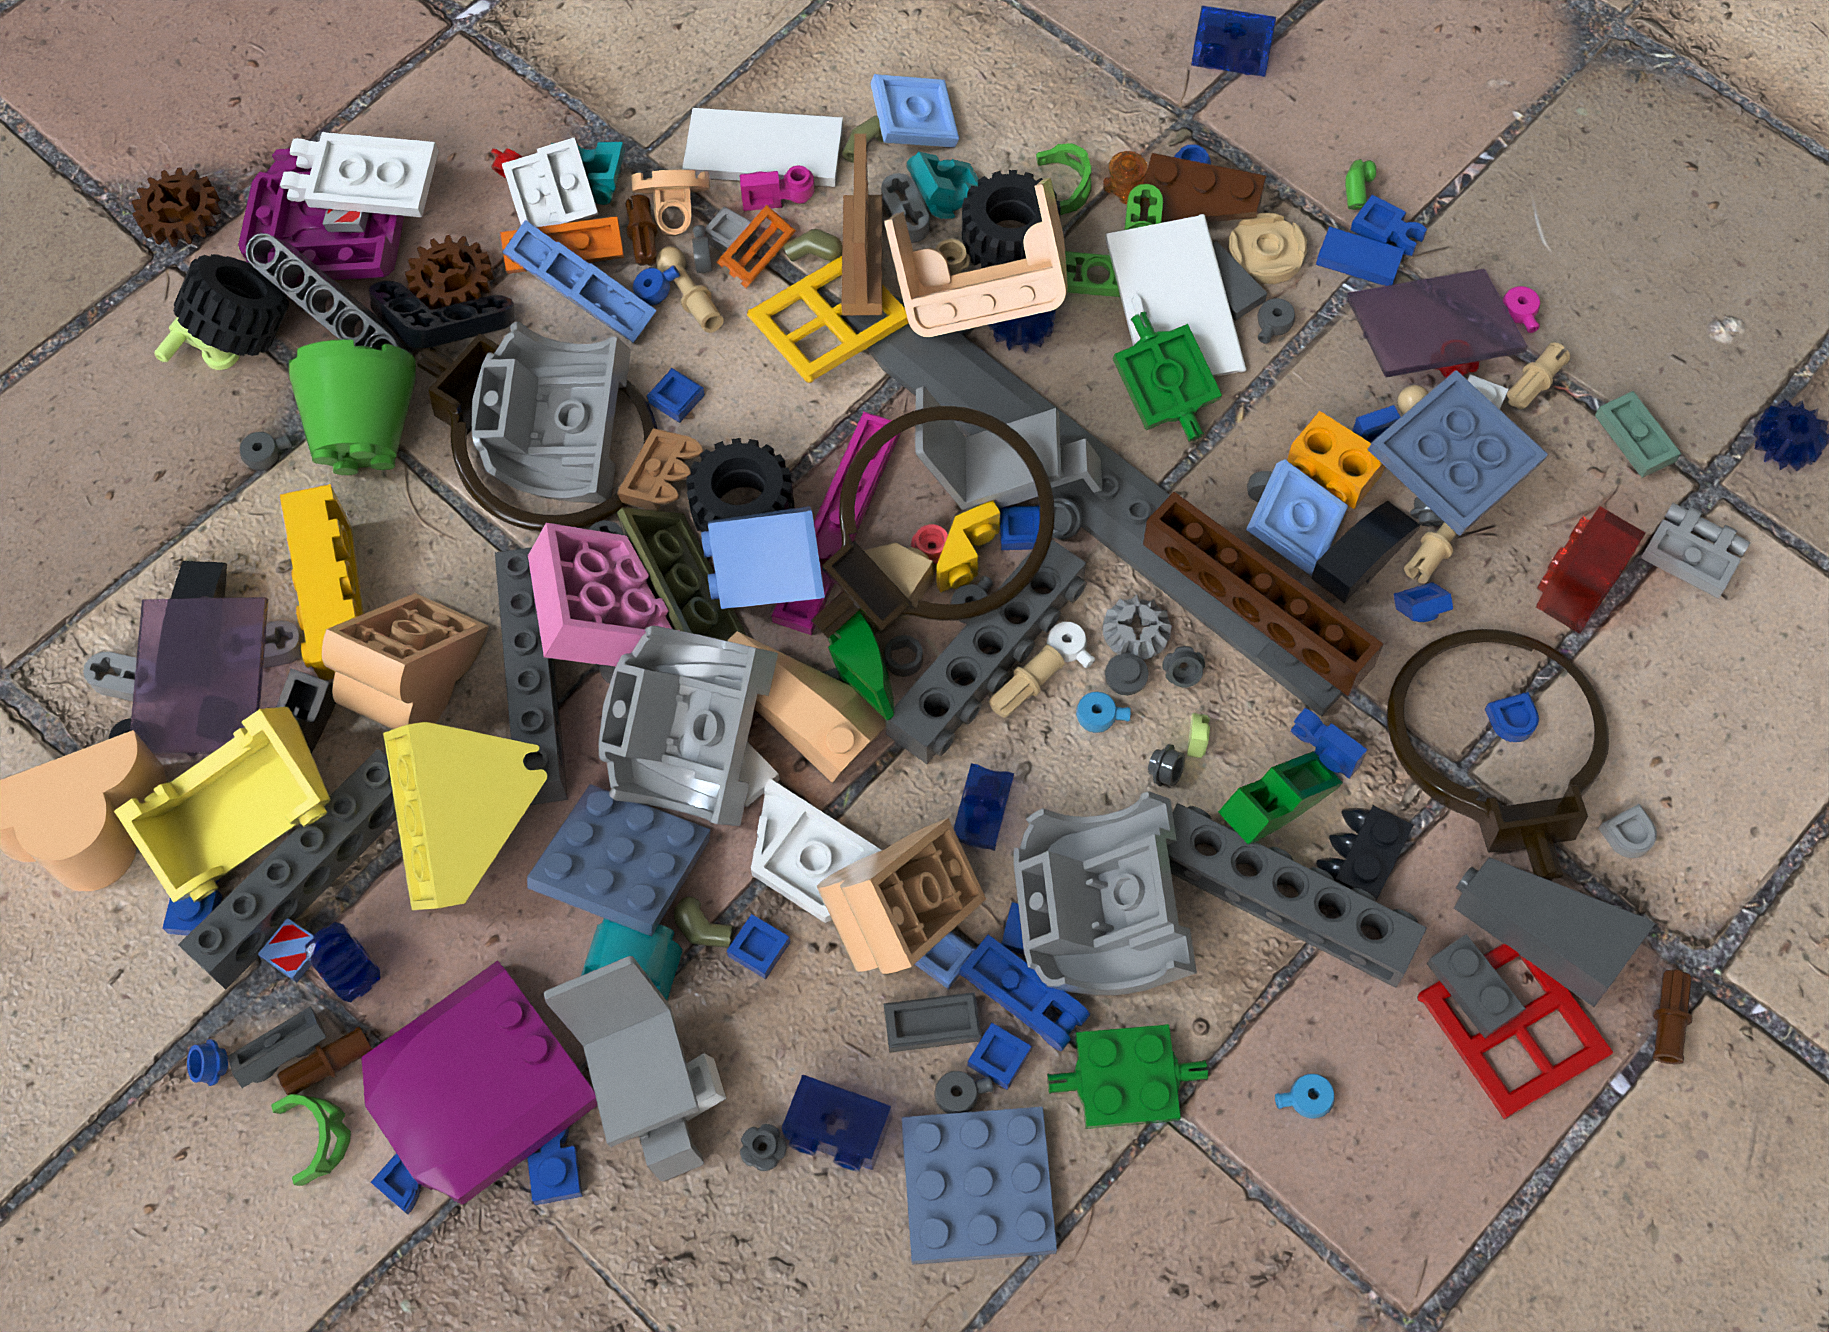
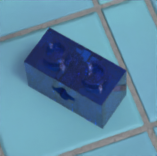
M1202 6L1191 66L1265 77L1276 17Z
M802 1074L783 1122L782 1131L784 1138L790 1140L789 1146L798 1152L810 1156H815L817 1151L834 1156L833 1162L836 1165L854 1172H860L861 1167L873 1170L892 1120V1107ZM837 1119H842L845 1130L838 1129L835 1135H830L827 1124L834 1125Z

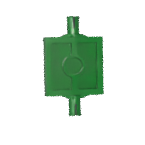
M1141 312L1140 316L1136 314L1131 318V322H1133L1140 340L1134 346L1115 353L1113 362L1146 431L1166 422L1180 421L1188 442L1194 441L1195 438L1197 440L1204 435V432L1195 417V413L1200 408L1219 401L1222 394L1188 324L1171 331L1155 332L1147 312Z
M1169 1024L1076 1032L1075 1040L1078 1059L1074 1072L1047 1074L1049 1094L1077 1091V1095L1083 1105L1085 1129L1179 1121L1181 1119L1178 1099L1180 1083L1183 1081L1208 1080V1070H1205L1207 1068L1206 1060L1178 1063V1059L1172 1050Z

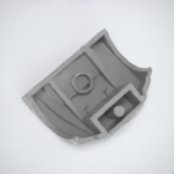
M520 322L512 323L510 326L511 332L506 334L496 352L487 353L480 369L472 399L473 443L480 452L485 470L513 488L540 497L569 502L602 503L612 497L616 464L609 459L617 393L618 387H626L631 349L618 337H609L605 341L592 344L566 343L543 337Z
M660 626L646 627L645 634H643L632 653L622 655L617 663L603 704L599 735V758L603 762H607L610 787L612 788L609 795L616 801L667 808L701 817L714 824L740 826L749 783L740 781L739 776L757 694L769 696L778 653Z

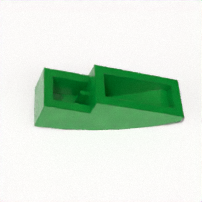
M859 611L828 639L830 644L828 648L839 676L888 721L894 716V696L890 677L873 632Z
M1312 751L1273 766L1260 780L1238 788L1218 813L1250 845L1305 813L1337 790L1343 782L1331 770L1325 767L1319 757Z

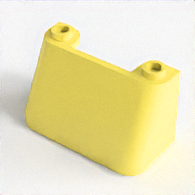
M288 707L259 709L242 721L245 728L235 731L233 733L235 738L172 782L155 787L153 789L155 792L144 799L145 802L139 803L137 798H132L114 811L173 903L189 897L192 898L194 903L206 898L219 888L215 882L299 823L306 827L327 814L324 806L331 799L299 723Z

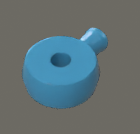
M1102 692L1086 694L1076 707L1078 722L1089 732H1104L1113 725L1115 720L1130 721L1131 708L1116 707L1113 699Z
M1318 1074L1303 1075L1293 1083L1290 1092L1275 1094V1103L1278 1109L1293 1106L1297 1113L1310 1119L1320 1118L1328 1114L1335 1101L1331 1083ZM1308 1093L1315 1094L1317 1099L1309 1098Z

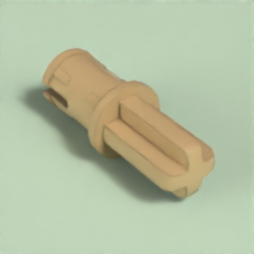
M1555 342L1550 343L1535 362L1528 363L1523 368V375L1507 392V402L1511 407L1515 406L1520 410L1525 409L1541 390H1547L1552 385L1553 377L1570 361L1568 350L1559 359L1556 357L1565 348L1563 345Z
M1046 645L1023 668H1015L1013 670V677L990 697L989 704L992 710L997 715L1005 718L1016 710L1031 695L1037 696L1041 690L1040 686L1065 665L1060 653L1052 646Z

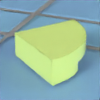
M1192 713L1187 756L1202 758L1203 755L1205 756L1210 733V726H1208L1210 717L1208 715Z

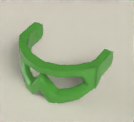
M1072 143L1057 144L1050 150L1038 152L1036 160L1039 166L1061 163L1070 166L1082 177L1080 184L1071 197L1060 201V215L1077 211L1086 203L1091 193L1092 165H1090L1088 153L1083 148ZM1068 153L1078 157L1081 163L1071 158Z
M290 1094L271 1104L273 1113L282 1114L297 1105H304L312 1111L319 1127L317 1152L311 1164L305 1170L292 1177L294 1185L303 1186L320 1176L331 1173L339 1164L349 1146L351 1131L342 1122L345 1113L340 1107L326 1099ZM325 1111H327L330 1114L329 1118L327 1117ZM331 1130L337 1137V1142L333 1153L327 1160L326 1156L331 1140Z

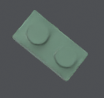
M1634 391L1598 408L1595 417L1642 478L1678 460L1681 452Z

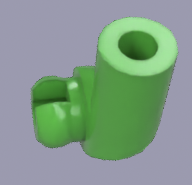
M1361 159L1355 160L1348 170L1345 179L1348 209H1362L1367 202L1365 181L1372 182L1376 177V165L1371 160L1365 162Z

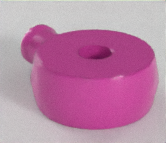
M1524 286L1510 289L1502 299V312L1504 316L1511 322L1524 323L1528 333H1533L1540 328L1539 323L1535 319L1540 309V299L1537 293Z

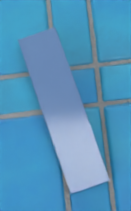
M527 220L522 223L502 251L505 256L632 343L636 341L657 311L595 265L589 264L560 242L554 241Z

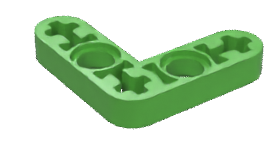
M1140 184L1131 190L1127 200L1124 230L1153 225L1152 223H1161L1163 197L1159 189L1150 184ZM1142 197L1149 198V204H1151L1148 209L1147 222L1139 221L1141 207L1138 203L1141 202ZM1065 251L1068 293L1120 297L1110 255ZM1076 265H1082L1080 273L1081 282L1075 281ZM1094 266H1102L1109 272V278L1104 283L1096 284L1089 280L1087 272Z

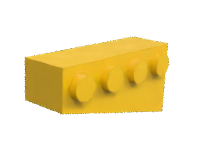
M331 484L280 494L287 542L293 567L291 571L292 580L299 601V605L296 606V614L299 626L302 631L304 630L306 642L301 643L302 658L306 668L312 667L318 678L323 680L334 679L336 672L327 668L322 660V645L326 629L364 614L352 526Z

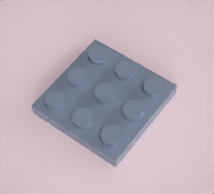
M1457 370L1378 436L1368 448L1371 454L1459 536L1535 470L1548 456L1537 443Z
M590 784L527 876V888L652 937L710 841V829L644 804L616 801L609 795L610 791Z
M1043 1107L902 1117L912 1265L1056 1254L1057 1246Z

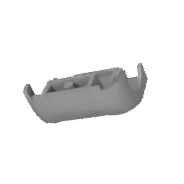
M1147 791L1142 793L1139 800L1130 807L1110 814L1079 817L1064 815L1042 808L1026 818L1029 826L1024 832L1020 848H1014V872L1022 940L1028 968L1035 970L1041 981L1047 984L1046 987L1080 994L1122 995L1148 990L1197 973L1190 928L1180 926L1178 923L1167 849L1168 844L1177 841L1171 800L1169 798Z

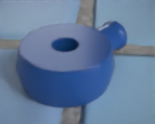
M674 265L664 272L656 268L645 269L635 278L633 292L650 306L657 305L667 297L670 291V282L680 277V273Z

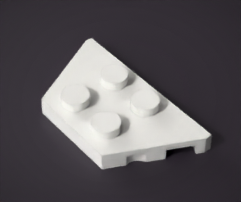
M769 778L764 788L765 796L762 814L759 818L757 843L751 865L752 876L816 918L827 923L832 918L817 889V885L838 870L882 850Z

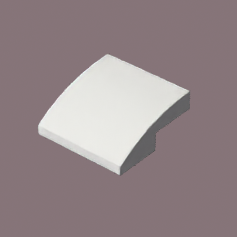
M575 138L538 148V153L502 164L521 225L525 220L535 227L585 221L599 214Z

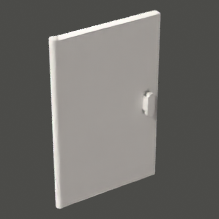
M1204 214L1107 233L1105 235L1133 346L1140 340V337L1133 322H1131V318L1136 314L1140 316V313L1145 311L1155 332L1171 331L1188 324L1213 377L1246 371Z

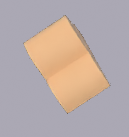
M414 593L326 629L323 640L322 660L327 668L336 671L332 688L333 699L337 704L391 729L420 722L436 724L448 705L455 682L468 671L478 656L489 626Z
M132 730L1 779L0 850L8 857L18 861H37L57 881L72 890L95 891L111 885L129 869L137 850L136 844L114 811L132 798H137L139 803L145 802L144 799L155 792L153 790L155 787L166 783V775L162 763L137 733Z
M949 818L922 828L902 838L888 848L838 870L817 885L823 902L858 972L879 968L882 974H889L912 967L986 900Z

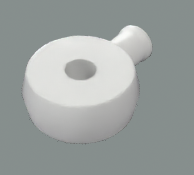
M1061 622L1050 630L1047 636V645L1056 649L1064 659V662L1078 660L1084 668H1088L1093 664L1095 657L1085 650L1087 638L1084 630L1079 625L1073 622Z

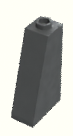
M1490 857L1479 871L1471 866L1456 886V889L1462 894L1454 907L1455 910L1502 943L1513 948L1523 958L1532 962L1593 1007L1596 1006L1655 925V923L1645 917Z

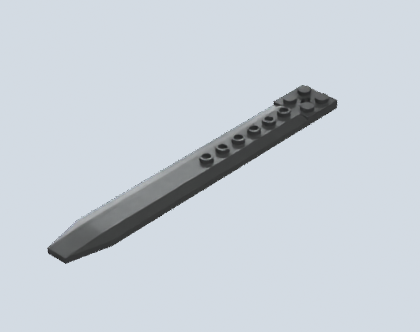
M894 296L904 306L903 299ZM882 310V315H844L842 317L854 332L858 334L888 315ZM908 323L867 348L881 369L915 396L916 389L925 386L940 406H957L978 410L1006 424L1056 408L1059 412L1060 445L1063 446L1086 438L1101 459L1102 491L1094 493L1083 478L1052 488L1054 499L1066 497L1078 504L1083 516L1081 527L1321 717L1342 696L1343 692L1145 547L1143 540L1147 519L1170 495L961 333L956 331L933 337H923L915 333ZM952 420L967 437L986 431L978 426L963 423V421Z

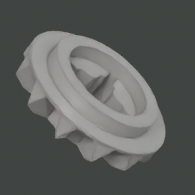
M1136 595L1132 599L1124 601L1120 598L1116 605L1111 609H1107L1103 621V636L1107 645L1116 654L1130 653L1145 660L1156 656L1166 647L1170 639L1172 625H1170L1167 610H1162L1158 607L1154 599L1147 601L1140 599ZM1135 615H1138L1139 619H1141L1142 625L1149 626L1143 628L1139 640H1136L1133 628L1128 626L1132 624Z

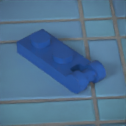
M989 934L960 968L961 976L1041 1035L1050 1046L1058 1051H1063L1071 1041L1069 1034L1076 1025L1082 1026L1090 1016V1012L1065 991L1046 987L1047 984L1041 981L1034 969L1028 968L1025 961ZM1052 1005L1062 1013L1055 1023L1044 1016Z

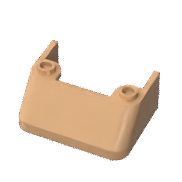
M1051 177L1043 179L1035 185L1042 222L1032 225L1024 236L1025 259L951 275L948 261L940 251L934 248L913 251L904 212L896 213L884 221L908 322L915 333L923 337H933L1052 311L1062 304L1068 291L1065 242Z

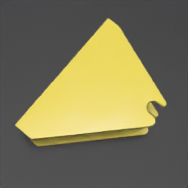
M430 722L408 724L384 732L411 909H437L464 904L547 779V773L544 770H528L523 763L525 755L539 751V746Z

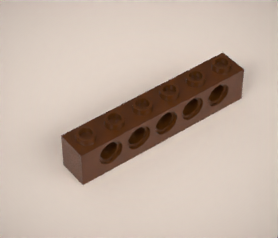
M1173 492L1147 519L1143 540L1145 547L1345 695L1349 696L1374 668L1383 647L1381 641L1176 492Z

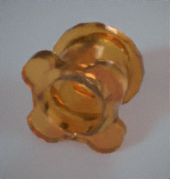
M1132 151L1119 152L1114 155L1109 162L1108 169L1111 177H1106L1103 181L1104 191L1115 194L1119 197L1122 204H1127L1131 190L1144 183L1147 172L1146 160L1140 154Z

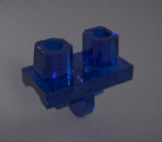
M971 763L953 828L960 843L995 851L1014 780V773L993 771Z

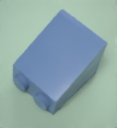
M810 506L711 520L708 522L709 531L701 532L704 556H713L715 573L708 574L711 600L719 599L721 609L825 598L813 514Z

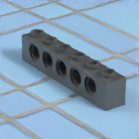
M1051 540L1043 564L1023 591L1000 608L985 615L972 618L895 705L894 716L888 721L885 719L886 735L925 764H928L936 754L942 756L952 745L955 739L954 733L964 722L968 725L976 718L982 708L981 701L990 691L995 694L1004 685L1009 676L1007 671L1016 661L1022 663L1030 655L1035 646L1034 640L1042 631L1049 632L1055 626L1061 616L1060 610L1068 600L1073 603L1081 596L1087 585V582L1084 580L1086 562L1054 540ZM1031 552L1012 572V574L1004 581V583L997 589V591L1001 589L1003 586H1005L1017 575V573L1026 563ZM1039 587H1045L1051 590L1052 592L1048 594H1039L1035 592L1034 589ZM1011 617H1021L1026 622L1013 624L1008 619ZM985 647H995L999 649L1000 652L994 655H988L983 653L981 649ZM959 677H968L974 682L970 685L962 686L956 684L954 680ZM936 707L947 711L945 715L940 717L930 716L926 712Z
M532 547L495 552L511 740L538 745L539 751L526 754L523 763L528 770L542 769L547 773L545 783L529 806L568 800L555 661L553 658H545L543 655L528 554Z
M379 749L329 796L331 800L324 806L327 811L326 815L306 827L300 824L178 944L225 990L259 957L258 953L287 918L294 922L397 819L387 756Z
M1177 803L1172 812L1177 841L1167 845L1172 875L1395 988L1398 986L1427 927L1419 924L1412 914L1401 909L1391 910L1377 903L1370 893L1358 888L1349 889L1335 882L1328 872L1316 867L1309 869L1293 861L1292 856L1280 848H1267L1257 842L1248 845L1231 826L1227 828L1213 821L1211 816L1204 810L1194 806L1187 808ZM1202 843L1209 844L1216 850L1217 854L1212 856L1202 855L1196 850L1195 846ZM1239 864L1251 865L1257 871V875L1252 877L1244 876L1238 872L1236 866ZM1281 884L1290 885L1296 889L1299 896L1294 898L1285 897L1278 891L1277 886ZM1330 905L1334 907L1340 917L1336 919L1325 917L1320 912L1319 906ZM1372 926L1376 928L1382 939L1371 940L1362 933L1361 927Z

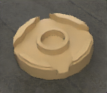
M1258 213L1257 218L1242 219L1234 231L1231 232L1228 242V253L1257 283L1277 284L1289 280L1300 271L1307 253V239L1301 228L1294 222L1290 224L1285 221L1284 216L1276 213Z

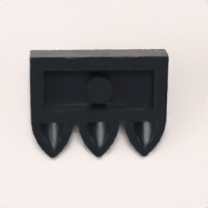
M1374 805L1371 810L1365 808L1344 809L1341 814L1346 824L1358 835L1345 832L1331 834L1329 836L1331 845L1345 860L1331 857L1317 860V867L1328 872L1335 882L1349 889H1362L1370 893L1377 901L1414 825Z

